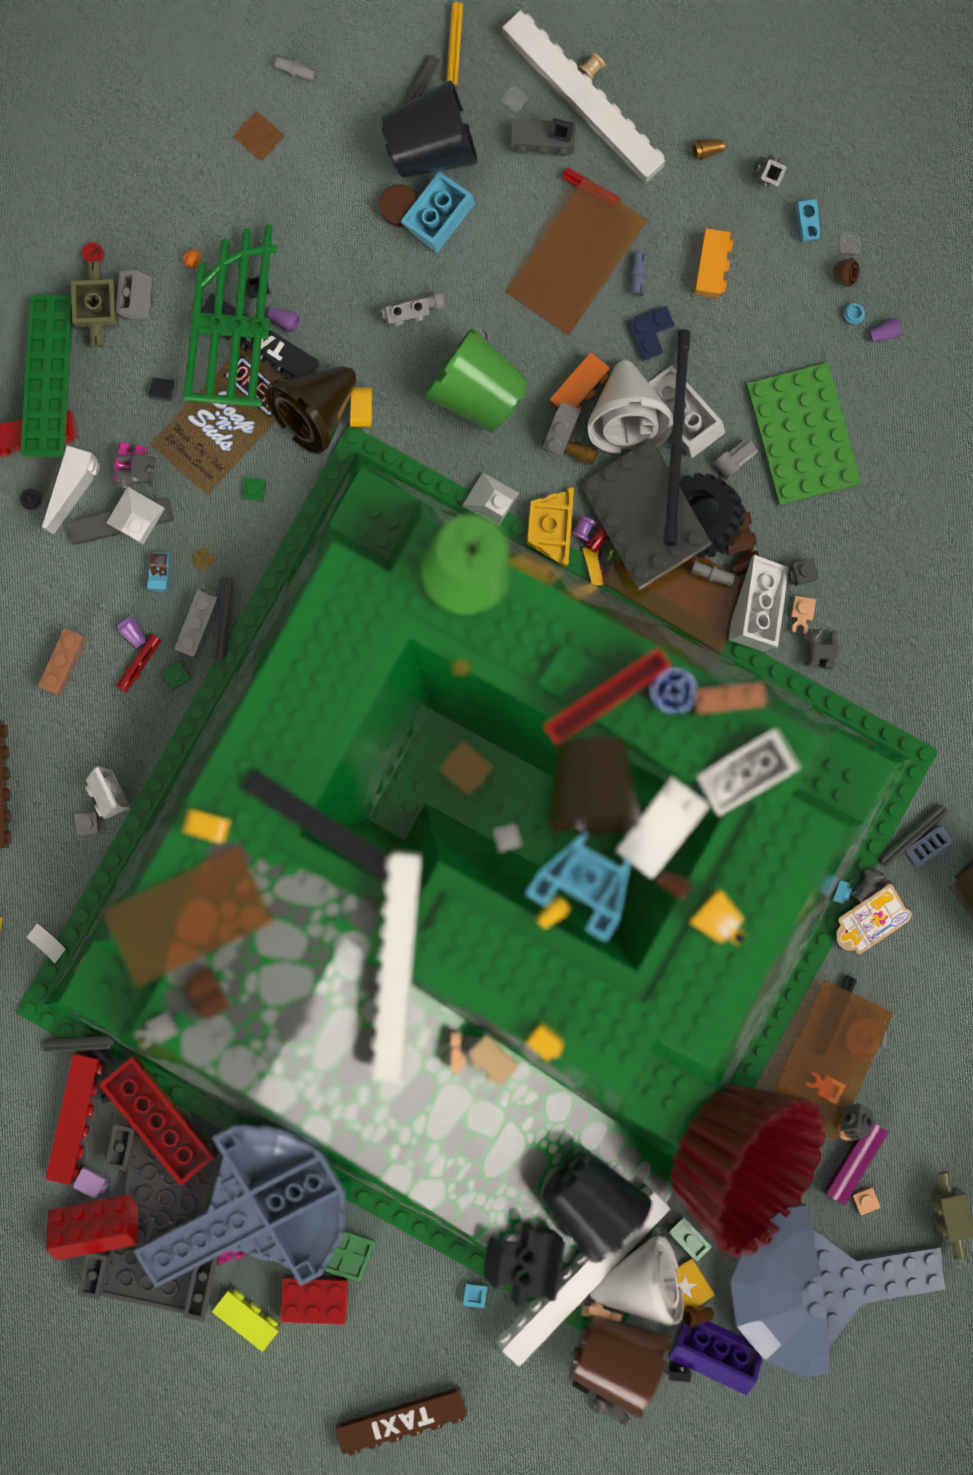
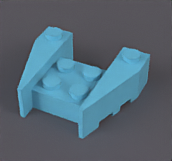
M584 833L537 874L526 896L547 906L556 888L563 889L596 909L585 930L603 941H607L619 919L630 859H625L620 868L581 846L587 837V834Z

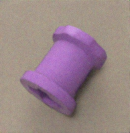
M579 515V521L575 530L571 531V535L581 541L588 542V535L592 526L596 525V522L586 516Z

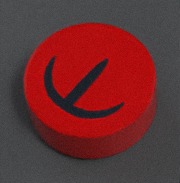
M91 242L84 246L82 255L86 262L92 261V264H94V261H98L101 263L104 259V250L98 243Z

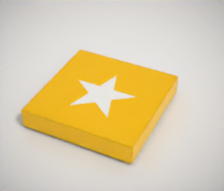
M692 1257L678 1266L680 1276H678L677 1268L675 1269L678 1289H683V1310L688 1306L698 1307L715 1296Z

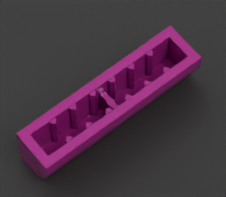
M873 1122L871 1136L861 1137V1139L853 1141L823 1192L839 1203L846 1205L888 1136L889 1131Z

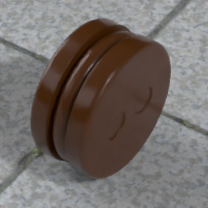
M405 185L388 187L382 193L379 202L383 219L392 226L404 227L401 220L417 201L415 192Z

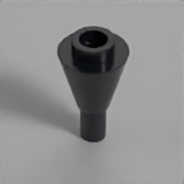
M110 1049L87 1050L89 1054L105 1061L110 1067H114L117 1064V1061L111 1055Z

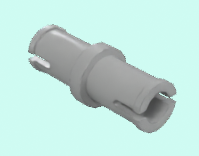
M279 54L275 62V68L290 72L294 77L300 76L312 82H315L319 70L302 64V61L298 59L294 61Z
M694 560L690 570L691 574L705 577L707 581H716L729 587L733 583L735 576L734 573L717 569L715 565L709 566Z

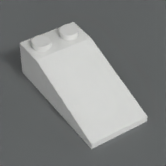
M671 365L648 383L666 404L673 416L676 369ZM686 382L682 448L693 458L724 435L725 430L721 419Z
M70 446L66 447L42 528L49 533L55 534L92 482L94 475L97 476L100 463H98L99 460L92 453Z
M756 555L752 556L731 619L728 640L762 652L778 647L789 567Z
M777 728L697 775L696 778L718 815H721L798 770L801 766Z
M102 767L94 768L86 779L88 785L85 788L90 797L94 796L97 803L94 806L98 815L108 819L129 809V803L113 770Z
M670 778L640 818L641 826L631 830L616 852L624 858L630 859L633 865L653 879L709 805L674 778Z

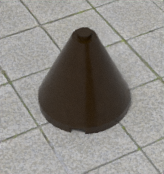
M341 366L274 380L267 386L268 389L265 390V399L280 427L283 430L288 427L295 436L292 440L312 454H321L330 446L356 384V373L350 367Z

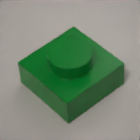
M244 477L242 499L264 501L266 480Z
M180 661L162 671L172 690L191 680V677Z

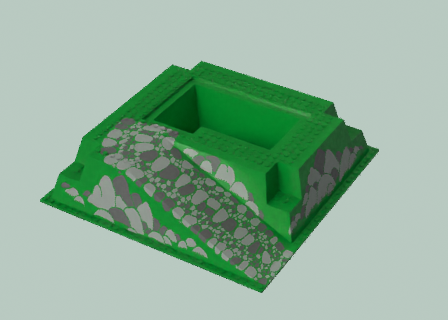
M349 425L227 638L225 659L214 661L59 935L57 941L65 948V951L55 963L49 957L46 958L20 1004L17 1013L60 1039L111 1036L114 1044L110 1047V1052L117 1061V1064L112 1068L117 1070L130 1058L137 1056L174 1103L222 1130L234 1124L282 1127L323 1151L345 1189L346 1200L483 1277L484 1260L489 1238L495 1237L498 1241H520L524 1222L531 1223L535 1228V1232L548 1233L550 1229H554L563 1238L565 1253L561 1271L575 1260V1257L581 1251L542 1199V1192L557 1168L569 1158L582 1151H589L639 1189H643L647 1185L671 1208L625 1257L652 1237H666L670 1242L672 1236L666 1230L681 1215L684 1217L687 1211L672 1190L674 1180L671 1178V1172L675 1166L674 1156L680 1149L679 1145L682 1136L688 1131L691 1120L696 1115H699L701 1107L706 1102H711V1099L717 1092H724L728 1086H756L837 938V930L841 926L839 918L852 910L857 899L854 900L851 896L848 901H844V904L833 900L840 880L850 883L849 888L854 890L858 883L863 880L864 871L867 868L872 869L876 867L938 751L934 747L761 651L728 640L729 634L645 587L641 590L638 589L633 580L607 566L609 584L598 586L592 584L584 553L570 546L568 566L560 565L527 544L528 522L510 512L507 513L499 526L505 536L511 562V580L506 593L492 608L471 615L456 614L445 610L428 595L421 577V562L430 542L449 522L460 516L477 515L462 506L471 491L359 428L350 427ZM469 550L468 554L473 555V552L475 551ZM563 645L613 678L657 648H660L672 667L683 669L693 677L697 687L695 690L764 682L766 706L762 709L695 716L693 703L687 710L681 713L668 712L669 715L716 745L697 775L777 728L801 766L798 770L721 815H718L696 777L692 784H690L596 721H592L563 741H569L572 738L607 736L610 739L626 742L640 818L670 778H674L706 802L709 807L653 879L630 862L619 919L607 941H603L585 930L596 909L559 887L556 888L552 897L555 898L559 895L567 902L570 909L567 911V915L546 929L543 928L536 919L545 906L526 896V893L537 874L582 836V834H574V830L566 829V833H558L548 829L557 746L545 730L544 725L572 706L538 683ZM651 682L636 691V693L654 704L650 696ZM254 769L389 857H392L394 851L422 853L404 1070L401 1082L373 1080L374 1072H370L371 1059L375 1058L376 1050H372L373 1036H377V1028H374L375 1014H379V1005H376L377 991L381 992V983H377L378 970L383 967V961L379 960L380 947H384L385 938H381L382 924H386L387 916L383 915L384 902H388L389 893H385L386 881L242 789ZM189 809L231 821L225 843L183 832ZM516 824L522 846L500 852L494 830ZM632 826L627 827L628 831L587 835L581 846L620 868L626 858L616 852V850L631 832ZM663 870L689 878V881L693 883L685 900L681 897L678 899L661 884L657 883ZM717 890H721L743 918V921L737 927L746 934V937L738 945L729 937L720 943L689 922ZM210 967L231 1007L206 1020L205 1017L200 1018L194 1008L197 1003L194 997H188L183 986L186 985L185 979ZM168 1012L179 1032L157 1044L154 1038L148 1047L142 1048L141 1045L147 1042V1038L144 1035L136 1038L135 1034L141 1029L149 1030L146 1025L148 1022ZM541 1022L563 1038V1044L561 1045L563 1050L556 1058L552 1056L549 1061L526 1044L528 1037ZM460 1032L461 1053H465V1067H461L460 1073H452L451 1033ZM486 1033L519 1063V1067L502 1085L491 1083L485 1077L487 1072L482 1067L477 1069L469 1061L471 1057L468 1055V1052ZM528 1250L523 1252L522 1257L527 1254ZM525 1271L521 1272L518 1278L522 1277ZM499 1285L512 1293L513 1285ZM590 1293L563 1322L579 1331L582 1330L583 1326L587 1325L590 1317L581 1315L583 1306L596 1303L595 1300L591 1299ZM524 1297V1300L529 1303L538 1299V1297ZM603 1305V1309L621 1314V1322L626 1323L630 1313Z

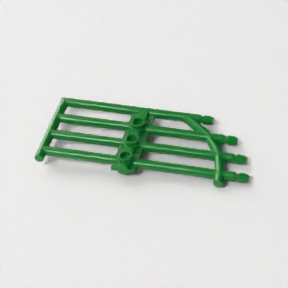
M266 224L262 246L250 247L251 230L245 228L241 250L228 256L229 241L228 239H222L219 262L206 275L204 274L205 263L199 262L197 265L183 401L262 407V398H256L261 342L262 339L269 338L270 318H264L270 253H277L278 245H271V235L273 233L271 224ZM262 254L256 317L243 316L249 256ZM240 260L235 314L223 315L222 307L227 266ZM217 276L213 314L201 313L203 289ZM198 334L211 335L205 394L192 393ZM219 336L232 337L226 395H213ZM241 337L253 338L247 397L235 396Z

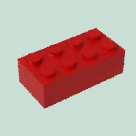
M127 1194L48 1210L46 1250L56 1260H62L137 1245L139 1206Z

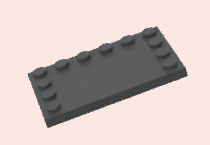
M651 438L580 484L633 581L640 590L712 545L711 540L680 486L676 545L666 546L663 544L670 469Z

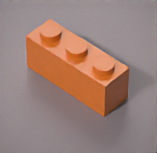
M590 352L552 396L549 404L556 410H558L562 402L582 410L581 404L585 400L589 402L596 394L594 389L599 384L602 386L609 379L608 373L610 368Z

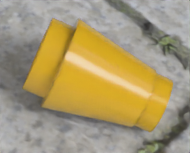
M559 895L555 898L552 897L536 920L546 929L567 915L570 906Z

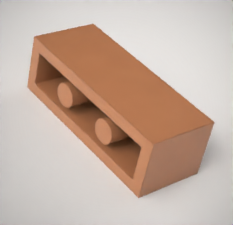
M64 628L38 687L62 696L88 639Z
M764 682L695 690V700L693 702L695 716L762 709L766 706Z

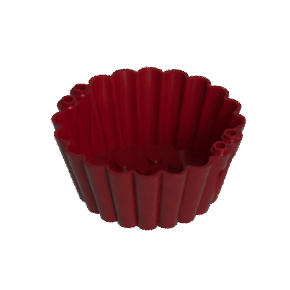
M744 1085L728 1086L724 1092H717L711 1099V1102H706L701 1107L699 1115H696L691 1120L688 1131L685 1132L680 1140V1149L674 1156L675 1166L671 1172V1178L674 1180L672 1190L675 1192L677 1199L723 1254L729 1253L733 1258H738L742 1253L746 1256L756 1254L760 1247L770 1245L773 1240V1234L778 1233L781 1229L771 1219L778 1213L787 1218L791 1211L786 1208L801 1204L803 1194L812 1184L813 1172L820 1163L822 1156L820 1149L825 1141V1132L822 1131L825 1117L819 1115L820 1105L812 1103L811 1099Z

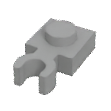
M166 1012L148 1022L146 1025L149 1030L141 1029L135 1034V1037L137 1038L140 1035L146 1036L147 1042L141 1045L142 1048H146L152 1043L154 1038L157 1044L177 1034L179 1030L170 1014Z

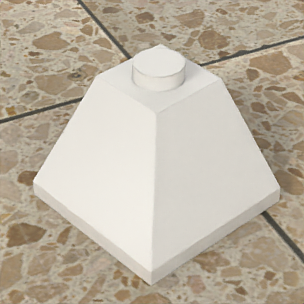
M482 473L462 506L479 516L491 520L499 527L519 493Z
M127 487L106 523L144 545L165 508Z

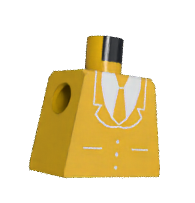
M717 890L689 921L693 926L720 943L729 937L738 945L746 937V934L737 927L743 921V918L721 890Z

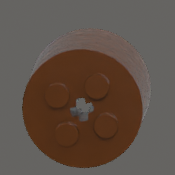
M593 1315L587 1325L583 1326L579 1336L578 1347L575 1346L572 1352V1365L569 1377L640 1419L644 1413L641 1410L643 1408L648 1409L660 1383L667 1362L663 1360L665 1351L669 1352L671 1335Z

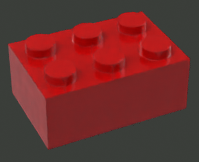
M284 1274L282 1279L281 1322L346 1325L349 1279L341 1276L321 1275L300 1286L294 1274Z

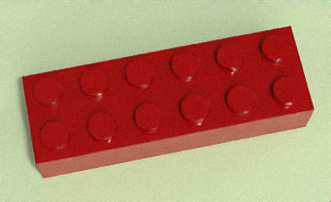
M137 1056L130 1058L99 1084L101 1089L180 1186L217 1156Z

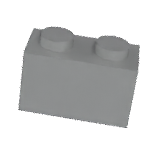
M137 270L120 272L116 303L117 314L130 320L148 319L152 277Z
M564 402L560 404L543 448L561 456L563 455L580 415V409Z

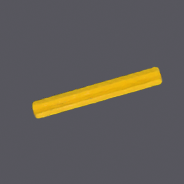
M453 2L451 8L446 82L452 81L454 85L458 83L463 4L461 2Z

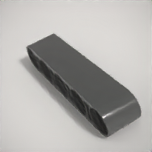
M169 499L154 501L165 508L155 526L173 521ZM113 511L68 523L74 545L124 533L106 523Z

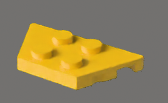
M568 488L567 491L558 494L553 493L543 499L533 500L530 502L527 544L564 567H567L569 562L574 488Z

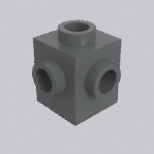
M769 155L768 158L760 156L759 160L754 164L752 176L758 179L757 183L768 188L770 184L779 187L787 166L780 164V159Z
M862 1104L844 1106L840 1130L848 1134L852 1139L871 1136L874 1111Z

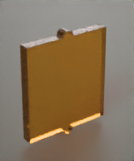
M256 111L247 122H243V127L236 133L234 138L262 162L271 150H275V146L284 137V134Z
M465 741L453 753H449L450 757L439 768L467 795L479 783L482 784L484 777L493 769Z

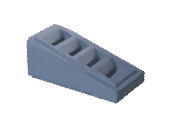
M938 825L913 843L905 852L916 867H919L952 844L953 840L945 829ZM938 833L940 837L943 839L944 842L942 844L937 839L935 834ZM931 838L932 841L935 843V845L937 846L935 849L929 843L928 839ZM922 843H924L930 853L927 854L921 847ZM917 848L923 858L919 859L913 850Z

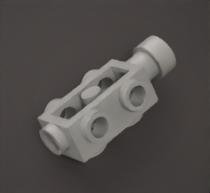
M439 291L434 292L431 296H421L383 305L380 307L382 319H386L393 326L405 324V320L412 318L413 321L426 319L425 315H430L429 309L445 308L443 294ZM418 302V307L414 308L415 303ZM398 307V311L394 313V309Z

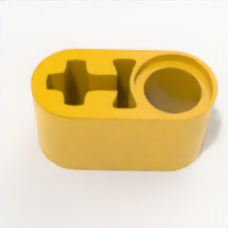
M354 387L351 394L350 427H372V387Z
M189 809L183 832L225 843L231 821Z

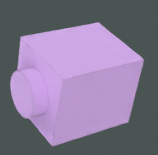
M86 1165L82 1168L73 1188L96 1199L100 1194L103 1196L109 1186L106 1182L109 1177Z

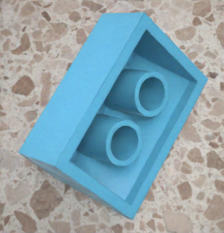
M438 172L401 220V223L422 243L438 253L475 205L473 195L441 172Z

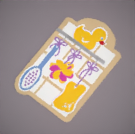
M889 884L839 918L841 926L837 930V942L847 951L856 950L857 954H862L909 922L912 912L905 908L893 885Z

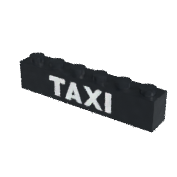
M213 293L210 294L204 303L201 313L213 314L215 295ZM223 300L222 314L234 315L235 307ZM271 330L269 331V338L262 339L260 361L263 363L265 360L272 364L271 367L281 374L284 371L292 377L312 373L320 365L316 358ZM222 336L227 340L232 338L231 336ZM241 337L240 348L244 351L248 349L252 351L253 338Z

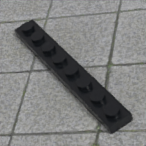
M253 770L242 789L384 881L390 879V871L387 870L388 855L257 770Z

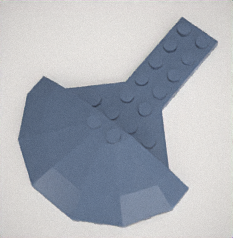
M234 1124L213 1136V1140L223 1155V1160L209 1210L142 1244L133 1251L155 1288L229 1250L235 1252L242 1251L262 1260L279 1262L281 1265L291 1269L301 1286L321 1276L337 1246L343 1239L345 1189L320 1148L282 1127Z
M805 1203L786 1208L791 1211L787 1218L780 1213L776 1214L771 1221L781 1229L778 1233L773 1234L771 1244L760 1247L754 1255L746 1256L742 1253L737 1258V1264L733 1273L729 1276L734 1321L737 1328L765 1361L803 1377L829 1373V1348L862 1303L945 1290L941 1250L938 1245L854 1259L812 1228L808 1208Z

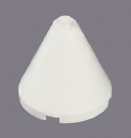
M623 360L614 366L589 418L588 434L591 442L596 447L614 454H621V450L635 449L650 438L658 447L672 434L673 416L669 408L632 362Z
M656 1236L650 1238L620 1261L590 1292L591 1299L595 1300L597 1304L666 1325L680 1323L684 1307L683 1289H678L675 1272L677 1268L678 1276H680L678 1263L666 1237Z

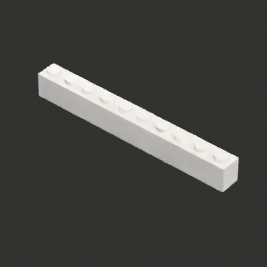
M520 10L502 27V35L646 184L664 167L665 157L662 152L654 149L650 145L649 139L644 134L640 135L635 130L636 127L630 119H625L621 115L620 109L615 104L611 105L606 100L605 93L592 85V80L586 74L582 75L578 70L577 64L572 59L568 60L563 55L564 52L561 47L553 44L549 40L548 34L543 29L539 30L534 25L533 18L529 14L525 15Z
M394 851L392 857L387 859V870L390 871V879H386L385 893H389L388 902H384L383 915L387 916L386 924H382L381 938H385L384 947H380L379 960L383 961V967L378 970L377 983H381V992L377 991L376 1005H379V1014H375L374 1028H377V1036H373L372 1050H376L375 1058L371 1059L370 1072H374L373 1080L401 1082L403 1078L422 853Z
M647 1185L641 1190L652 1200V1209L645 1224L636 1236L631 1234L622 1243L625 1246L622 1250L600 1263H591L582 1252L578 1253L575 1260L561 1271L556 1300L550 1302L546 1297H538V1299L531 1302L529 1308L522 1315L515 1319L513 1325L508 1330L501 1333L496 1343L515 1364L520 1366L671 1209Z

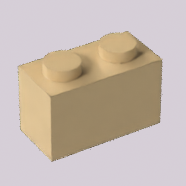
M487 1033L468 1052V1055L471 1057L469 1059L470 1063L477 1069L482 1067L487 1072L485 1077L494 1085L496 1083L502 1085L519 1067V1063Z

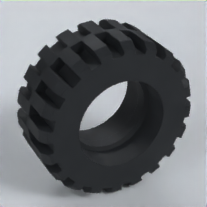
M695 473L693 478L689 475L683 477V482L679 483V486L691 507L702 499L712 498L717 501L719 508L715 523L705 531L712 545L695 556L697 558H704L707 555L711 558L716 556L717 551L721 554L727 551L725 548L727 545L733 546L736 542L733 539L736 535L740 536L742 530L739 527L744 525L745 518L742 516L745 510L741 504L740 496L723 479L715 477L713 474L706 473L704 476L702 473Z

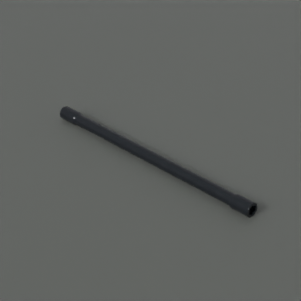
M687 329L678 331L677 341L678 356L669 485L663 544L666 546H675L677 541V511L687 364L691 332Z

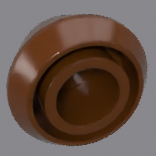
M854 258L839 261L833 268L835 280L846 287L854 285L859 277L860 269L858 262Z

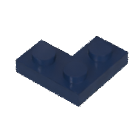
M667 306L627 322L643 362L663 354L656 334L674 327V322Z

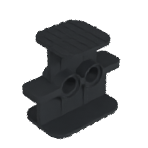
M524 1222L520 1241H498L495 1237L489 1238L483 1267L484 1277L494 1289H497L499 1285H513L511 1299L516 1305L522 1306L524 1297H546L550 1302H554L558 1295L565 1242L554 1229H550L548 1233L535 1232V1228L531 1223ZM528 1250L527 1254L522 1257L523 1252ZM525 1271L524 1275L518 1278L519 1274Z

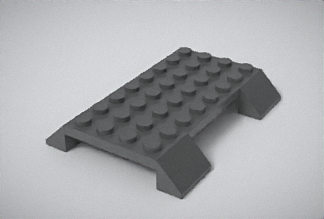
M114 1124L105 1167L122 1171L128 1170L123 1195L129 1194L139 1206L137 1245L113 1249L111 1252L87 1254L77 1295L99 1299L101 1296L184 1313V1318L205 1321L218 1256L155 1288L133 1251L142 1244L204 1213L213 1187L216 1186L223 1160V1155L215 1141L205 1140L217 1156L180 1186L131 1125Z

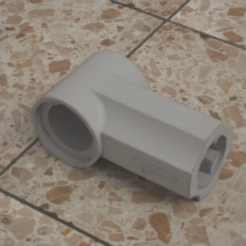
M746 438L730 452L724 453L713 464L726 479H729L741 468L740 466L757 454V450L751 441Z

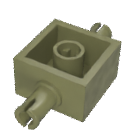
M92 261L87 262L88 280L71 281L72 323L77 329L89 328L90 347L97 348V345L104 347L103 328L119 327V318L116 313L117 284L113 279L101 280V263L94 261V264H92ZM95 301H98L99 304H96V307H92Z
M949 1171L938 1172L936 1176L940 1191L934 1192V1199H931L932 1210L937 1213L938 1220L935 1221L938 1234L941 1233L942 1237L951 1242L953 1259L967 1258L963 1240L973 1238V1223L967 1194L958 1188H952Z

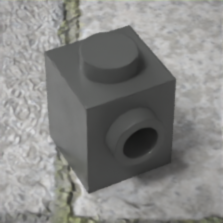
M813 558L799 561L789 566V577L791 582H794L795 587L816 581L819 578Z

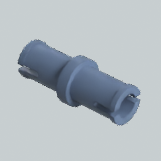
M643 252L633 253V267L630 271V277L632 278L630 295L635 297L644 296V278L647 277V272L645 271L646 253Z

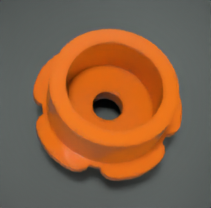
M196 248L187 250L183 258L185 266L195 269L201 261L202 254L197 252Z

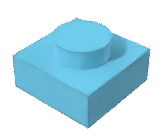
M840 880L833 899L834 901L844 904L845 900H849L852 888H849L850 883Z
M466 1282L463 1305L484 1308L487 1285Z

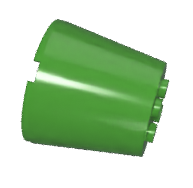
M471 327L458 344L460 348L454 356L450 355L423 397L493 433L499 425L502 426L506 419L508 420L513 414L514 407L526 394L524 390L529 381L474 327Z
M479 515L460 516L449 522L430 542L422 558L421 577L431 599L445 610L462 615H471L488 610L501 600L511 580V562L505 536L494 522ZM474 550L475 552H473V555H469L468 551Z

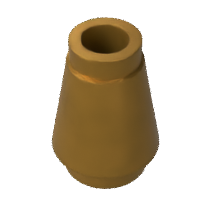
M698 139L697 142L692 143L693 157L700 161L722 153L725 149L722 139Z
M569 441L565 451L585 465H593L598 455V449H595L593 445Z

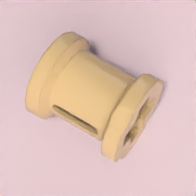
M592 52L590 58L583 65H580L578 70L582 75L586 74L592 80L593 75L600 68H604L606 64L598 54Z

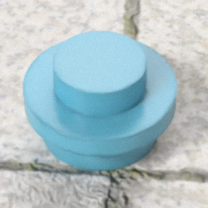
M851 303L844 310V318L850 324H859L865 317V310L858 303Z

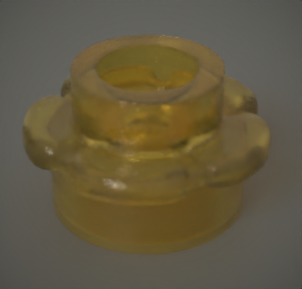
M201 549L194 553L193 564L198 569H209L214 561L213 555L208 550Z
M467 659L455 660L454 665H451L450 669L453 670L454 676H464L471 674V667L473 665L468 663Z

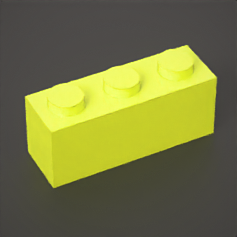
M229 1288L214 1307L212 1313L263 1352L279 1332V1322L271 1315L267 1317L263 1314L261 1307L256 1303H249L244 1299L245 1295L240 1290Z

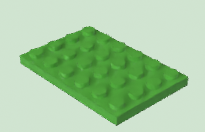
M829 362L747 383L748 393L779 506L861 484Z

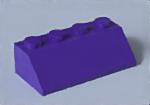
M709 1321L694 1328L687 1327L682 1322L669 1354V1359L745 1395L756 1384L763 1359L747 1339Z

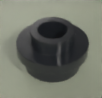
M27 489L21 494L20 502L24 508L34 510L40 506L42 497L37 490ZM30 496L35 497V501L33 503L28 502V498Z

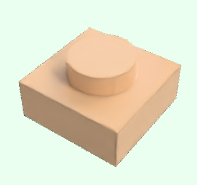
M872 1186L852 1194L860 1215L881 1208Z

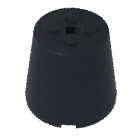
M448 81L382 116L383 127L381 129L385 140L388 142V144H385L389 157L391 156L395 169L398 170L402 178L478 164L468 123H463L460 112L464 110L452 81Z
M589 1151L579 1152L560 1165L542 1192V1199L591 1263L603 1262L625 1247L622 1243L631 1234L636 1236L645 1224L652 1209V1200L645 1192Z

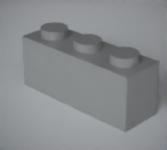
M197 590L174 650L195 659L198 658L219 605L217 597Z

